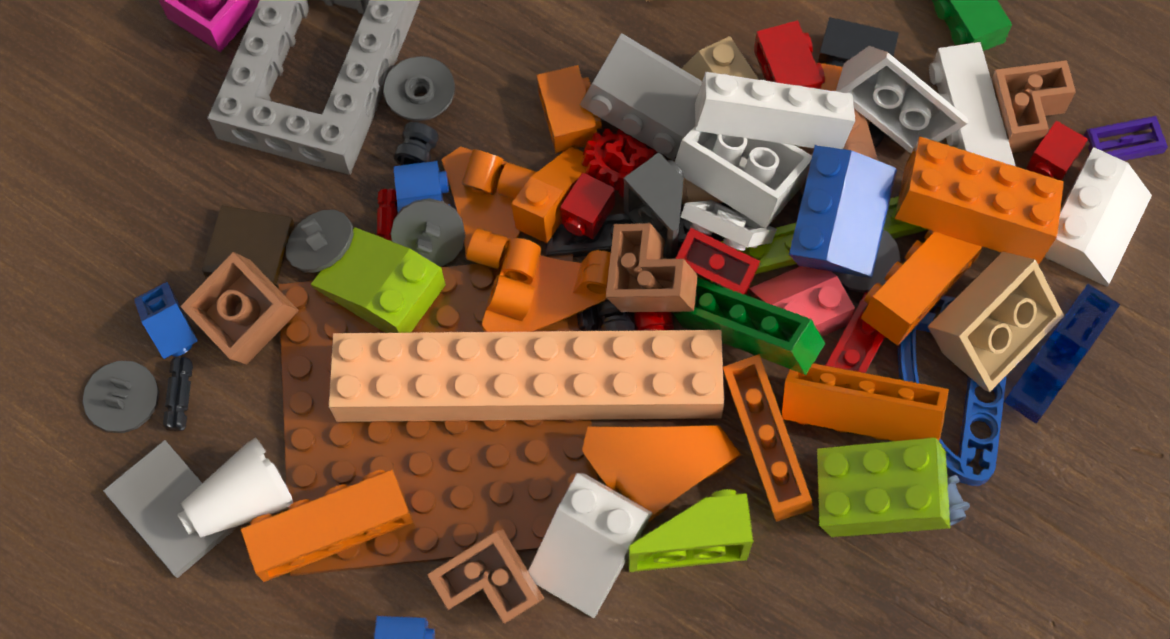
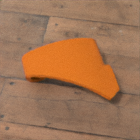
M460 146L441 160L447 172L457 212L464 223L465 256L469 261L501 270L509 241L518 238L521 232L515 228L512 202L530 177L537 171L505 162L503 158L484 151L470 150Z
M511 239L500 275H497L491 289L481 328L484 332H534L607 300L606 291L611 253L596 250L590 252L581 263L570 262L540 255L541 247L530 240Z
M719 425L665 427L589 426L587 427L582 448L586 458L610 489L619 492L626 498L653 512L649 521L665 511L671 505V502L707 477L719 473L741 456L738 449Z

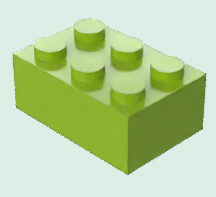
M936 437L817 449L820 527L831 537L950 528L946 451Z

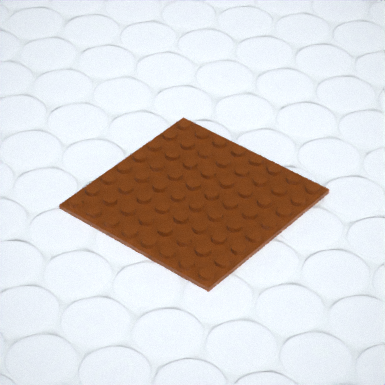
M573 254L548 256L553 259L573 262ZM479 263L441 267L446 286L411 333L484 332L481 328V323L497 275H500L501 270ZM313 281L279 284V290L299 310L280 330L286 487L292 496V501L294 503L304 499L314 501L326 496V491L335 486L345 484L349 487L362 482L363 477L377 470L388 472L393 470L413 523L290 571L291 576L453 559L500 530L505 532L516 552L538 550L576 474L584 473L598 481L596 470L582 452L587 427L592 426L591 420L336 422L329 408L333 333L385 332L312 288L311 283ZM577 314L534 332L581 330L578 328Z

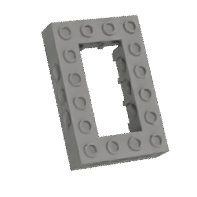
M259 0L208 116L217 139L351 175L383 95L385 79L395 65L420 0H322L325 1L326 5L333 6L334 3L357 9L358 13L364 14L322 115L272 102L269 96L277 76H281L283 73L282 64L290 46L294 47L296 40L294 36L302 18L307 17L309 11L307 0Z

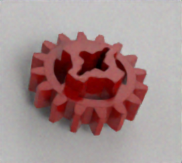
M619 128L617 134H613L609 129H605L602 136L594 133L592 140H588L581 163L587 167L585 174L591 177L595 176L597 180L615 188V190L619 191L621 197H624V178L658 152L654 149H648L646 144L636 140V138L625 135Z

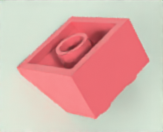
M800 266L749 288L752 298L812 319L821 337L847 326L855 310L839 278L831 271Z

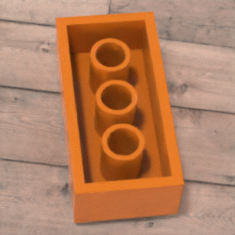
M919 136L905 165L895 219L1001 253L1007 252L1036 259L1037 263L1040 264L1057 238L1064 182Z

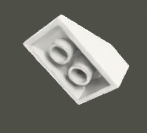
M577 473L551 521L528 572L536 585L595 618L629 557V545L639 539L653 512L588 475Z

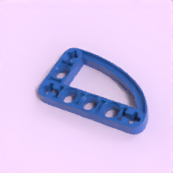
M943 296L897 346L900 380L919 383L916 362V330L931 332L928 325L935 317L936 313L934 311L936 307H941L940 314L956 299L955 297ZM1007 375L993 388L995 400L991 403H983L977 399L975 388L979 385L968 376L958 456L943 443L941 438L939 440L946 451L947 475L950 477L957 475L961 483L980 486L985 484L995 471ZM975 421L985 422L991 430L990 437L987 439L976 438L970 431L971 423ZM976 449H983L979 457V466L985 469H982L979 475L973 474V467L966 464H970L974 459Z

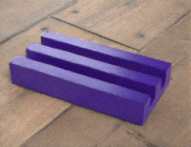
M1156 116L1087 129L1084 133V137L1088 138L1090 143L1088 147L1089 152L1094 147L1101 151H1108L1105 153L1123 161L1161 154L1168 148ZM1147 129L1152 130L1150 133L1123 136L1120 139L1099 142L1101 138Z

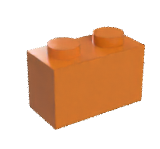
M578 65L538 74V94L555 153L566 151L570 147L580 148L586 146L588 140H592L593 134L597 133V129L602 128L600 117L580 106L581 101L591 86L589 78H582Z

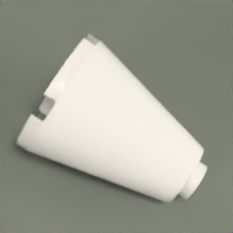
M257 438L247 442L181 502L184 511L177 515L189 535L197 531L200 538L251 522L254 518L261 515H273L286 511L294 503L276 467L268 458H265L264 453L266 451Z

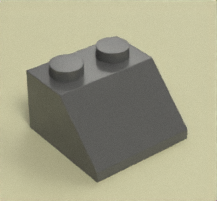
M658 152L624 178V213L635 224L651 223L665 240L663 255L667 259H675L678 249L684 175L674 161H667Z

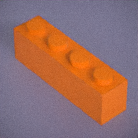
M928 230L924 237L926 241L924 243H921L919 240L916 241L905 256L907 261L904 264L897 261L884 278L887 282L883 286L877 282L864 298L868 306L861 319L898 346L975 263L984 247Z
M760 354L724 366L723 371L775 521L778 522L813 510L811 496Z
M813 363L806 375L791 369L789 370L785 380L782 418L803 425L810 424L834 429L838 432L871 436L878 440L904 441L936 437L939 441L949 389Z
M384 470L371 472L364 476L363 481L349 487L345 484L338 485L326 491V496L314 501L309 499L300 500L291 504L288 507V511L278 515L265 514L254 518L250 522V526L242 528L241 531L255 573L265 582L413 523L393 470L388 472Z

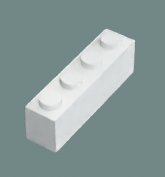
M981 43L938 48L934 62L929 65L930 80L932 84H937L939 95L969 119L967 125L946 137L948 145L1016 166Z
M705 72L695 102L696 131L814 148L817 145L843 149L855 123L852 94L730 76L727 74Z

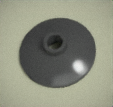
M418 56L401 61L390 70L384 82V96L390 109L398 116L412 121L429 120L440 115L449 107L455 94V82L450 70L442 62L430 57ZM418 92L427 93L426 95L421 97L415 96Z

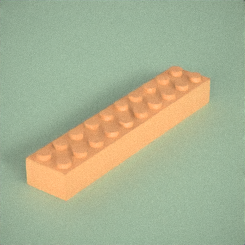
M721 330L333 333L329 408L336 422L721 419L724 391Z

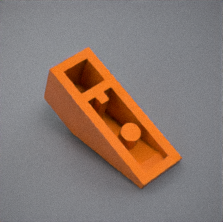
M570 147L530 177L512 202L515 228L548 243L561 224V205L582 172L585 173L587 167L581 163L584 157L583 151Z

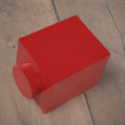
M1056 120L1033 153L1026 170L1062 181L1080 155L1088 138Z
M582 172L560 207L561 223L572 234L577 236L585 235L594 240L615 206V188Z

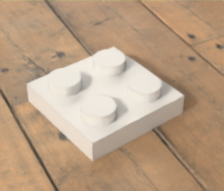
M713 200L685 203L680 216L692 222L691 228L706 235H711L712 232L725 237L723 242L726 245L743 251L746 247L757 248L759 245L772 243L777 230L771 226L765 229L740 212Z

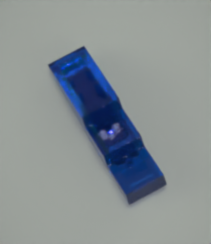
M1088 283L1008 394L1004 403L1037 424L1120 304Z

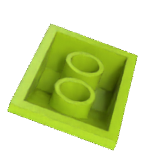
M354 227V236L349 249L331 267L320 271L311 283L312 288L385 333H411L446 286L442 268L410 248Z
M735 490L714 492L712 497L704 498L629 545V572L747 560L753 543L747 494L736 495Z

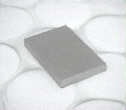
M166 440L103 490L177 578L238 527L229 528L201 538L197 531L190 535L188 534L177 514L184 511L181 502L196 490L202 482Z

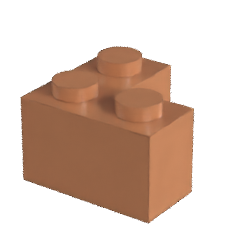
M1067 60L995 70L991 81L1012 153L1036 150L1049 129L1045 116L1066 112L1076 93Z
M651 223L614 224L606 298L621 312H694L698 275L684 259H663L665 240Z
M503 530L496 531L427 574L448 610L483 589L504 624L544 599Z

